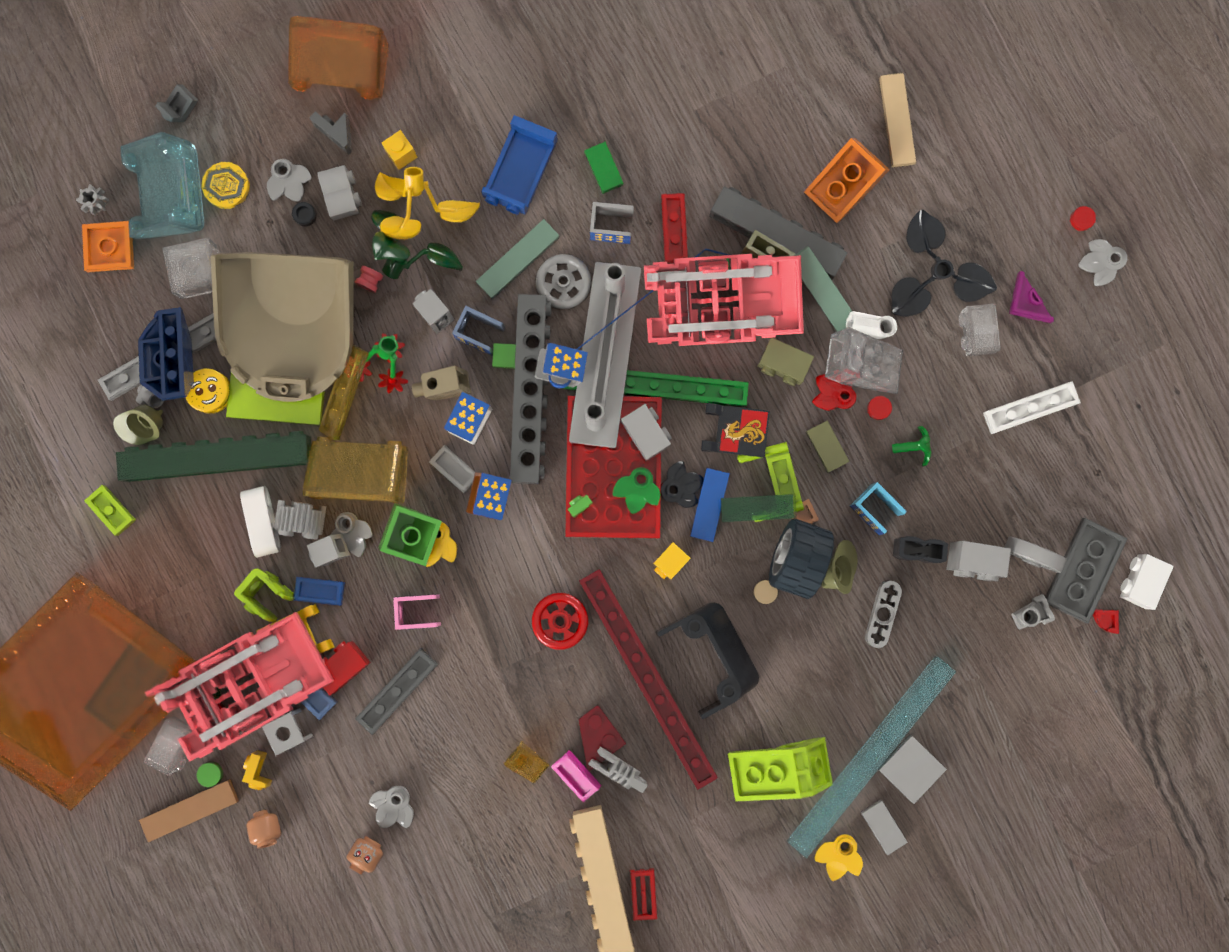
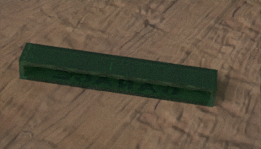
M303 431L289 432V436L280 437V433L266 434V438L261 439L250 435L243 436L240 441H233V438L218 439L219 443H210V440H197L195 445L187 446L186 442L171 443L172 447L163 448L161 444L148 445V449L139 450V447H125L124 452H116L118 481L135 482L313 465L311 437L304 434Z

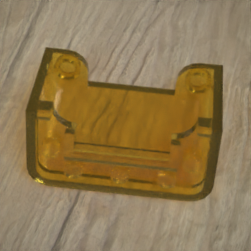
M317 437V441H312L302 496L311 499H349L404 504L408 448L402 446L401 441H388L386 445L331 442L330 437Z

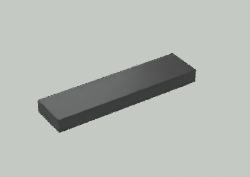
M420 648L355 720L373 735L436 668L438 663Z

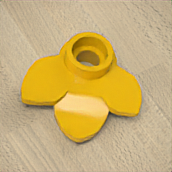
M443 522L439 528L441 536L435 539L426 567L434 565L441 557L449 562H454L456 559L457 544L450 537L449 527Z
M848 834L837 836L834 842L823 843L815 854L816 862L826 863L827 873L832 881L838 880L847 871L856 876H859L861 873L863 861L857 853L855 839ZM843 842H847L849 844L846 850L841 849V844Z

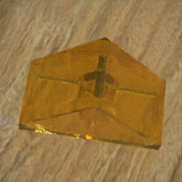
M523 741L518 744L504 762L507 768L532 783H535L549 766L543 758Z

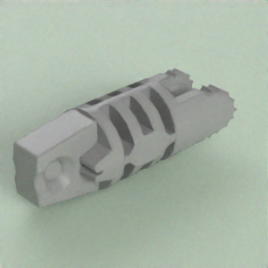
M600 747L598 749L599 755L609 761L607 766L595 759H591L588 765L628 790L633 787L641 793L644 792L648 784L646 780L639 776L640 771L604 748Z

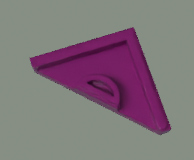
M1023 271L1018 272L1009 314L1053 323L1054 317L1049 314L1043 305L1044 302L1035 288H1032L1026 279L1025 273Z

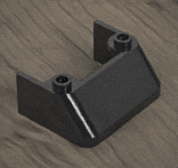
M715 602L708 603L656 631L658 637L681 626L685 635L692 639H697L707 634L729 677L721 681L716 690L719 700L698 711L702 720L735 703L757 686L759 674L726 611L720 604Z

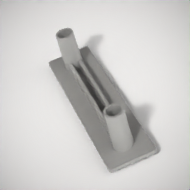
M595 263L583 343L637 302L641 275L640 267L620 265L618 263ZM636 305L583 345L582 351L588 352L583 382L577 385L569 436L571 443L616 448Z

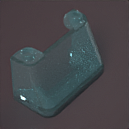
M159 132L120 146L123 165L129 171L137 173L141 216L130 218L128 225L130 238L149 239L201 231L204 228L205 221L198 156L194 145L188 140Z

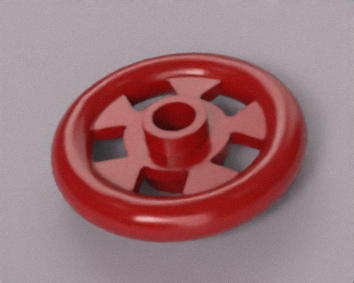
M567 593L550 594L540 600L533 611V632L537 639L549 648L556 650L571 648L578 644L586 634L588 628L587 611L582 602L573 595ZM556 603L559 609L550 614L547 607ZM568 604L576 610L572 616L564 610ZM559 616L565 620L561 626L556 624V618ZM548 619L550 629L543 630L541 620ZM572 621L579 623L575 633L568 630L571 627ZM553 633H564V639H553Z

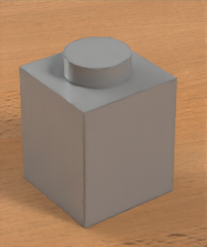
M342 533L327 536L307 545L309 558L313 562L314 567L325 566L350 556Z

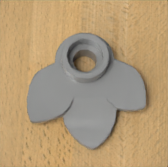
M279 159L271 167L272 176L267 181V191L273 201L284 194L290 200L299 202L304 194L302 183H306L312 178L304 166L293 165L287 159ZM287 168L286 174H280L281 169Z
M1097 239L1090 241L1089 248L1091 253L1085 255L1078 266L1085 271L1095 273V286L1108 284L1114 280L1117 270L1125 266L1127 253L1120 247H1112L1106 240ZM1111 255H1118L1120 260L1118 262H1113L1111 260Z
M343 512L337 517L335 521L336 529L331 535L342 533L348 550L355 556L361 557L366 548L365 539L373 536L372 529L366 521L358 520L353 513ZM347 519L350 521L349 528L346 526Z
M393 786L388 791L379 790L371 796L369 804L378 809L376 822L379 827L387 828L398 822L402 827L408 828L413 820L414 811L409 804L410 795L405 787ZM393 796H398L401 801L395 800Z

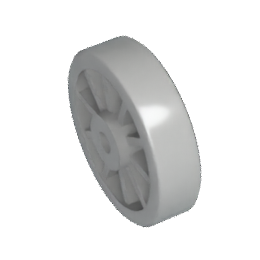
M1012 536L1008 537L1004 546L1005 548H1011L1010 554L1022 559V561L1057 573H1062L1067 561L1065 557Z

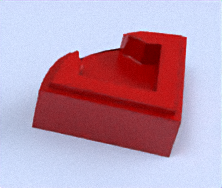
M1095 609L1093 617L1099 627L1109 633L1119 634V610Z

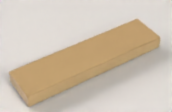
M904 73L882 75L879 81L891 167L914 165L916 157Z

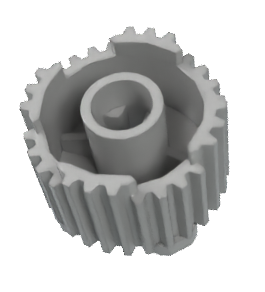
M278 500L274 528L278 529L277 533L279 535L294 536V532L302 533L301 536L303 538L318 539V535L323 534L327 506L319 505L318 510L313 509V505L309 503L292 501L291 506L285 505L284 500Z

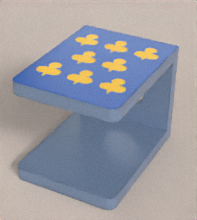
M465 306L452 332L456 340L492 356L493 350L491 347L462 333L470 317L502 332L505 330L504 324Z

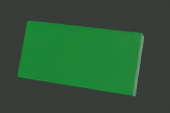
M606 142L584 150L602 194L624 185Z

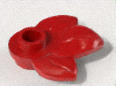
M840 370L835 377L828 374L817 376L816 384L821 393L812 400V403L818 408L827 411L837 407L841 409L851 408L855 404L857 396L852 389L853 381L850 375ZM846 394L849 396V398L842 399L841 395Z

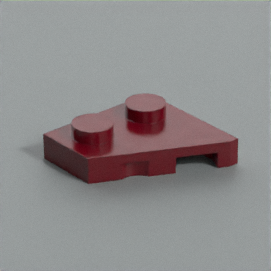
M598 704L579 718L588 771H591L593 767L588 765L591 759H595L600 763L605 760L597 752L600 747L613 754L623 747L626 742Z

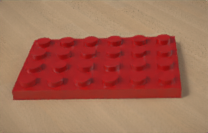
M568 396L565 537L660 538L661 452L645 461L622 425L621 419L646 404L648 409L652 407L659 417L656 421L661 428L662 397H623L616 448L571 443L569 441L575 396ZM644 467L653 475V483L660 490V500L657 506L646 502L642 510L632 514L627 508L626 497H614L613 489L620 478L630 476L631 472L636 468ZM639 475L637 482L640 484L645 483V476ZM579 495L582 498L587 495L593 504L574 518L568 511L571 507L569 503Z

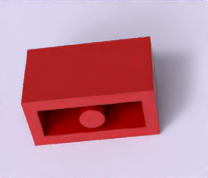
M343 641L333 649L335 652L333 656L329 659L327 657L323 658L334 679L332 683L323 687L329 696L335 694L371 663L354 641L347 644Z

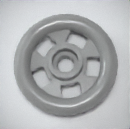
M559 254L550 257L540 266L536 275V288L539 295H546L547 302H551L552 307L569 309L579 305L587 297L591 288V275L587 266L577 257ZM557 264H567V270H557ZM579 271L582 279L575 281L572 273ZM547 273L554 274L552 283L545 282ZM562 277H565L568 280V282L564 285L559 283V280ZM575 287L579 292L571 298L567 293ZM553 289L562 293L559 299L550 295Z

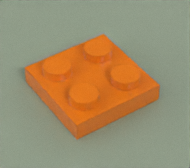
M131 222L82 224L84 270L86 272L134 269Z

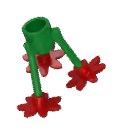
M383 333L381 340L374 343L372 350L363 359L360 353L356 356V359L350 355V363H347L345 367L351 370L349 378L357 375L358 379L363 382L364 375L371 376L372 373L367 369L371 364L368 360L377 353V357H381L387 360L388 363H391L387 372L388 375H378L383 380L378 383V387H387V393H391L394 388L402 392L403 388L401 385L407 384L408 380L401 378L403 371L396 373L397 357L402 358V354L397 349L403 348L405 344L397 343V334L387 336Z

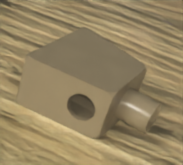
M457 366L421 374L422 382L412 384V392L415 398L425 396V398L436 401L458 397L462 392L472 394L468 371Z

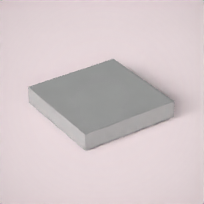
M909 735L878 768L913 804L947 770L912 735Z

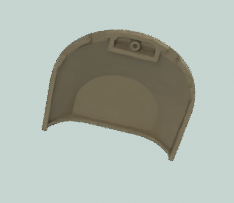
M256 252L217 253L211 255L215 337L222 357H226L232 367L230 371L242 384L246 383L257 390V394L284 402L309 399L334 384L344 371L353 346L354 262L338 257Z

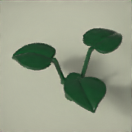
M375 210L371 215V219L376 227L380 229V224L385 218L398 215L389 211ZM376 232L373 236L372 248L375 260L387 259L382 272L389 278L398 279L404 268L409 269L410 265L424 254H427V258L437 265L460 271L463 270L456 254L445 245L429 243L427 249H422L407 262L410 251L404 244L398 241L399 239L386 236L383 232Z

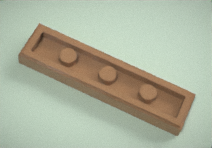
M229 779L142 818L139 822L147 841L151 842L239 802V799Z

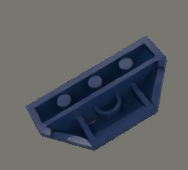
M181 307L158 310L153 316L154 319L147 325L138 339L140 384L162 401L187 397L194 384L192 339Z

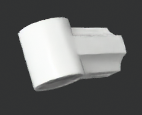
M852 311L846 320L847 332L871 336L875 340H880L894 335L897 331V323L891 316L880 317ZM881 323L884 326V332L880 328Z

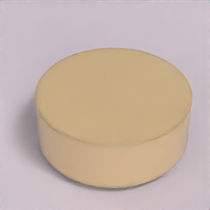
M763 580L755 585L753 594L758 602L770 604L777 598L778 590L771 587L768 580Z

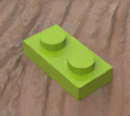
M101 485L84 500L115 536H119L136 521L106 485Z

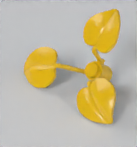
M419 167L406 168L404 170V179L390 177L380 172L375 182L376 195L381 199L394 201L401 198V196H407L405 218L392 216L385 218L380 224L381 232L395 239H409L415 237L421 231L420 221L412 220L410 216L412 196H420L424 189L434 210L440 213V217L445 221L463 222L470 219L479 209L480 203L448 200L440 202L437 206L429 189L428 181H424L423 170Z

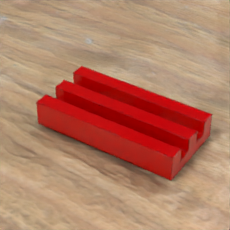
M654 868L649 870H630L633 921L657 919ZM636 876H640L642 914L638 915ZM645 876H650L652 914H647Z

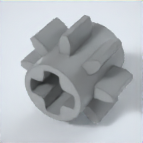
M90 184L88 188L79 190L81 193L76 201L83 204L81 206L82 211L85 213L90 211L94 216H97V212L106 211L105 206L109 199L103 196L105 193L100 187L95 189Z

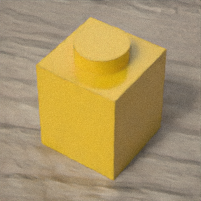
M401 130L382 142L386 153L398 170L418 158L414 148Z
M672 542L653 563L656 566L654 571L663 579L666 577L672 579L691 558Z

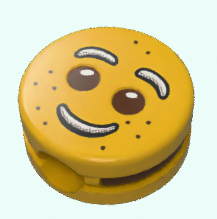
M205 368L195 371L193 373L194 384L187 397H185L187 402L194 409L203 413L214 414L224 410L227 407L230 394L229 379L213 369Z

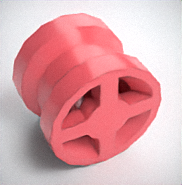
M362 266L360 269L361 275L359 278H356L354 283L365 290L376 293L378 281L382 280L383 275L369 267Z

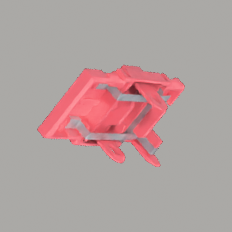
M298 612L273 625L269 624L256 631L257 634L255 635L253 632L246 633L178 671L180 677H173L163 684L156 685L144 692L146 697L155 695L154 699L157 705L160 704L167 713L180 707L192 730L191 733L178 739L189 762L198 757L202 758L208 755L216 747L222 750L228 745L235 743L262 726L283 716L285 713L292 711L293 704H299L309 698L308 695L334 681ZM232 646L235 647V649H230L227 652L222 653L223 651L231 648ZM253 673L255 678L240 686L237 685V681ZM258 682L260 686L257 688L258 691L244 697L241 691ZM217 687L219 689L228 687L230 692L216 700L213 697V694L217 692ZM231 696L236 701L230 704L227 709L226 707L220 709L218 706L219 703ZM241 730L242 732H246L240 735L238 731Z

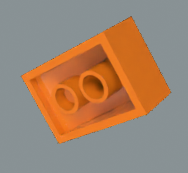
M851 138L804 193L836 223H839L890 169L857 139Z

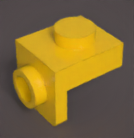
M260 750L248 755L243 769H246L242 781L249 783L248 787L255 790L267 788L272 783L271 779L259 776L267 755L266 752Z

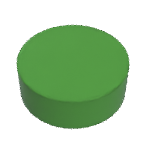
M207 762L201 765L197 771V780L204 787L215 786L223 777L222 767L216 762Z

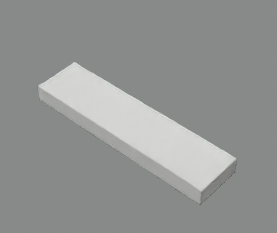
M1073 381L985 411L983 414L990 433L994 434L1081 402Z

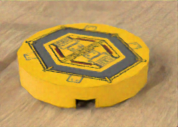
M220 162L212 165L202 178L204 196L211 204L221 209L234 208L239 203L241 204L245 201L249 193L250 183L248 177L238 165L231 162Z

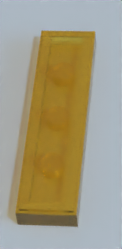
M355 344L352 346L351 355L344 371L334 382L319 427L320 432L333 440H340L369 354Z

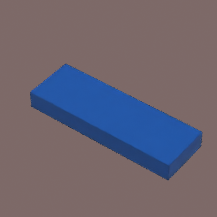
M706 468L690 537L710 542L714 541L730 473Z

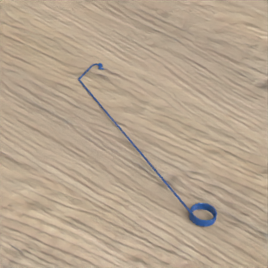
M704 249L702 252H700V253H699L698 255H696L695 257H698L700 254H702V253H703L704 251H706V250H707V251H711V252H715V253H719V254H723V255H729V254H725V253L718 252V251H713V250H710V249ZM651 290L648 294H646L643 298H641V299H640L639 301H637L634 305H632L630 308H628V309H627L625 312H623L620 316H618V317H617L616 319H614L611 323H609V324L606 325L603 329H601L599 332H597V333H596L594 336H592L589 340H587L585 343H583L580 347L577 348V350L580 349V348H581L583 345H585L587 342H589L591 339H593V338H594L596 335H598L600 332H602L605 328H607L610 324H612L614 321H616L619 317H621L623 314H625V313H626L628 310H630L633 306H635L637 303H639L641 300H643L645 297H647L650 293L653 292V290ZM549 375V382L556 388H565L571 382L569 380L567 383L559 385L551 380V375Z

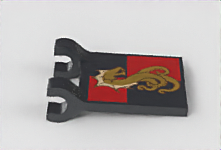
M706 403V415L719 416L716 442L702 440L701 451L765 458L770 411Z

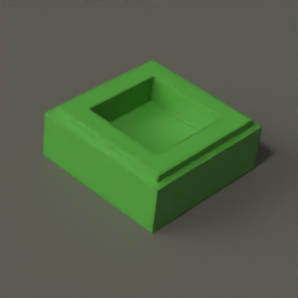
M494 343L492 367L515 369L516 344Z

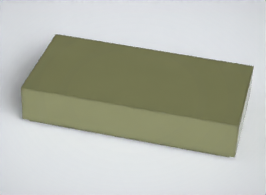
M828 420L806 431L827 473L849 462Z

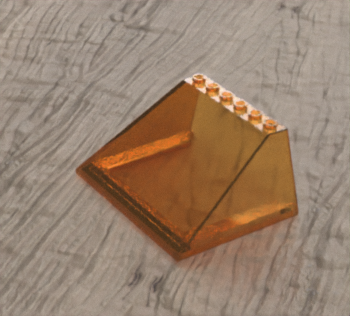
M76 572L0 647V766L72 811L169 714L162 709L160 704L157 705L154 699L155 695L146 697L144 692L156 685L163 684L173 677H180L178 671L196 662V660L97 585Z

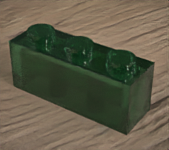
M796 494L721 498L722 522L797 518Z

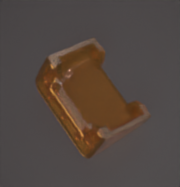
M301 16L291 17L289 24V85L297 91H306V89L312 87V83L355 88L362 98L373 100L375 97L382 98L389 44L383 30L368 24Z

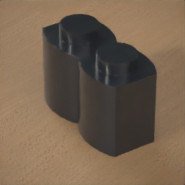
M913 536L894 539L893 556L897 559L905 561L919 560L924 563H943L947 561L948 543L942 540H922Z

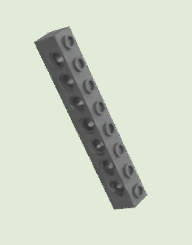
M518 294L510 480L514 484H540V479H544L545 465H541V456H545L546 442L542 441V432H546L547 418H543V409H547L548 395H543L544 386H548V381L536 379V371H527L526 365L530 361H538L540 349H546V339H550V325H546L547 316H551V302H547L546 295ZM533 315L541 318L537 325H530L528 319ZM532 338L540 341L539 346L534 349L527 346V342ZM530 384L538 387L534 395H527L525 393V388ZM529 407L537 410L536 416L532 419L524 417V411ZM528 430L536 433V437L532 442H525L523 440V434ZM525 454L534 455L535 461L532 465H523L522 458Z

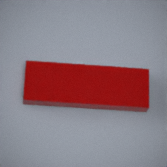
M684 193L661 194L664 262H667V264H673L676 258H688Z

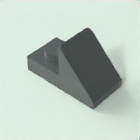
M315 111L309 118L313 125L347 154H350L352 152L351 127L347 114L344 113L334 123L327 115L320 116Z

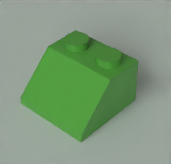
M394 503L378 548L381 552L426 566L442 521Z

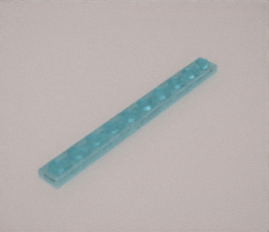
M935 656L834 781L833 785L830 786L789 837L787 842L805 858L811 854L956 673L955 670L939 657Z

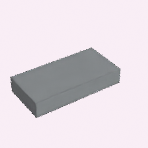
M446 445L429 461L432 466L464 494L472 486L475 471Z
M882 800L861 811L862 816L887 855L908 843Z

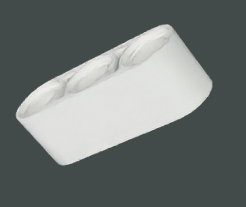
M266 486L241 491L240 498L254 556L258 558L281 552L278 530L274 528L275 517L268 489Z

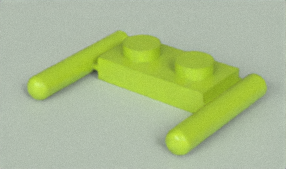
M787 442L766 447L765 457L779 507L754 513L753 520L755 522L804 510ZM744 455L737 456L740 463L762 458Z

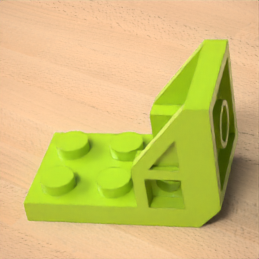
M825 737L784 744L775 749L732 751L728 753L735 801L805 798L814 796L833 785Z

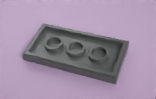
M1082 518L1064 556L1067 561L1062 573H1056L1046 595L1048 605L1089 624L1128 538L1089 519Z

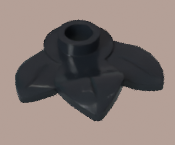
M683 461L673 464L667 470V480L661 485L662 498L667 502H677L684 508L697 505L698 499L694 493L701 488L703 477L697 473H687ZM670 486L675 488V494L670 493Z

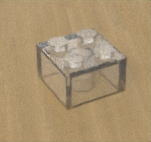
M204 238L162 248L172 294L180 299L212 292L211 255L219 253L216 243L210 238Z

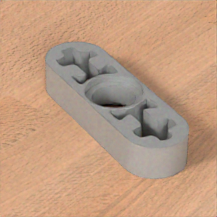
M885 581L878 588L865 633V640L872 647H884L889 640L902 594L901 587L897 582ZM890 585H892V590L895 591V595H890L888 602H893L892 606L880 603L881 599L886 601L887 593L884 592V589L889 588ZM882 607L887 608L890 613L886 621H881L877 617V611ZM874 622L880 625H887L886 629L880 628L879 635L883 637L876 644L874 639L871 638L872 633L876 634L878 627L874 626Z

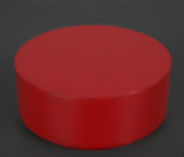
M1087 206L1077 208L1070 217L1071 225L1078 231L1088 230L1096 221L1095 212Z
M884 396L874 397L867 405L868 414L875 420L887 418L892 411L890 400Z

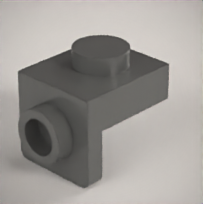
M177 84L167 101L157 102L155 107L167 121L185 122L199 100L183 84Z

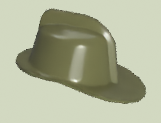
M139 405L116 416L113 422L114 429L118 436L130 444H145L159 437L160 429L163 425L161 417L163 410H155L149 405Z
M842 540L838 544L821 584L823 588L838 589L843 594H849L851 591L858 559L856 549L849 540Z

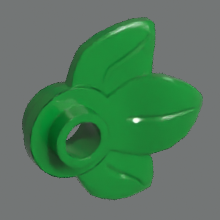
M639 467L634 469L630 476L622 477L617 481L613 489V496L626 497L625 501L630 513L635 514L642 510L646 502L657 506L660 500V490L653 483L652 473L647 468ZM639 475L645 476V483H638L637 477Z

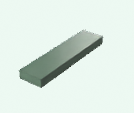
M543 219L477 279L476 283L493 299L560 238V235Z
M807 246L794 255H801L802 281L839 336L847 333L846 320L852 310L810 247Z

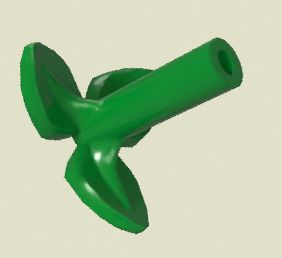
M918 426L922 434V438L919 441L892 444L893 453L921 450L924 452L922 466H926L931 458L930 436L923 426Z

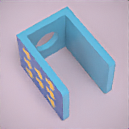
M876 482L871 484L850 507L878 535H882L887 530L861 505L872 492L897 516L904 515L907 511Z

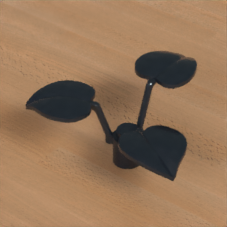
M925 210L918 211L910 221L906 240L913 252L921 253L926 250L935 260L931 267L932 276L921 285L913 277L903 278L894 285L891 294L892 313L897 316H913L924 311L931 301V294L924 287L935 279L943 280L950 276L956 281L953 285L954 292L959 299L965 302L980 300L997 290L993 277L981 265L973 262L964 263L959 267L958 275H956L953 264L949 260H941L939 256L931 251V249H936L943 244L946 232L942 223Z

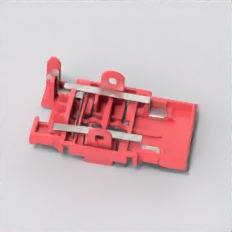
M752 254L676 258L673 264L653 262V265H644L645 290H658L659 317L647 318L648 343L672 344V341H678L679 346L753 342L756 341V336L773 338L776 335L804 333L801 255L781 257L761 255L758 258H752ZM726 258H731V270H728ZM695 260H700L698 261V272H696ZM729 278H732V290H738V296L718 297V291L729 290ZM696 280H699L701 292L712 291V298L691 299V293H697ZM739 301V306L733 307L734 321H731L729 306H719V302ZM712 303V307H702L700 309L701 323H698V309H692V304ZM731 329H734V339H730ZM699 331L702 332V338L706 340L699 341Z

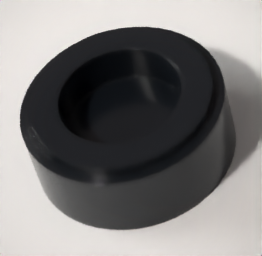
M300 202L292 209V217L298 225L307 227L315 222L317 213L310 203Z

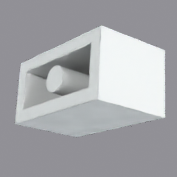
M1138 554L1130 564L1131 571L1128 578L1121 585L1120 590L1122 593L1120 598L1144 609L1155 610L1174 566L1148 554Z

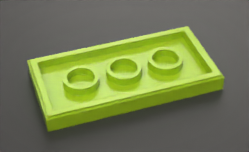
M231 372L226 417L321 426L325 391L301 401L284 402L272 400L257 394V390L248 384H242Z

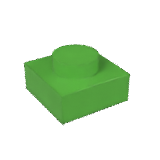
M579 495L569 503L571 507L568 511L575 518L591 506L593 502L587 495L583 498Z

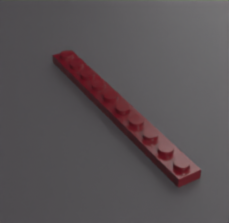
M600 569L579 580L696 789L699 790L718 779Z

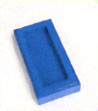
M296 577L294 601L342 606L345 582Z

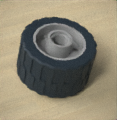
M796 518L792 519L784 528L772 557L769 572L770 586L805 599L812 598L820 588L830 565L834 549L833 533Z

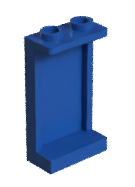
M514 115L510 123L511 130L489 181L486 187L482 188L481 192L487 203L494 206L498 204L503 205L507 211L519 215V213L526 215L558 139L557 132Z

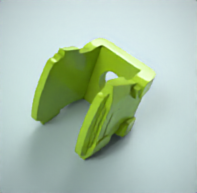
M257 568L249 573L234 592L235 596L245 603L244 608L253 615L257 614L269 622H276L278 618L254 598V595L264 583L281 598L288 601L295 599L294 593L286 585L283 586L278 582L279 577L269 571L264 572Z

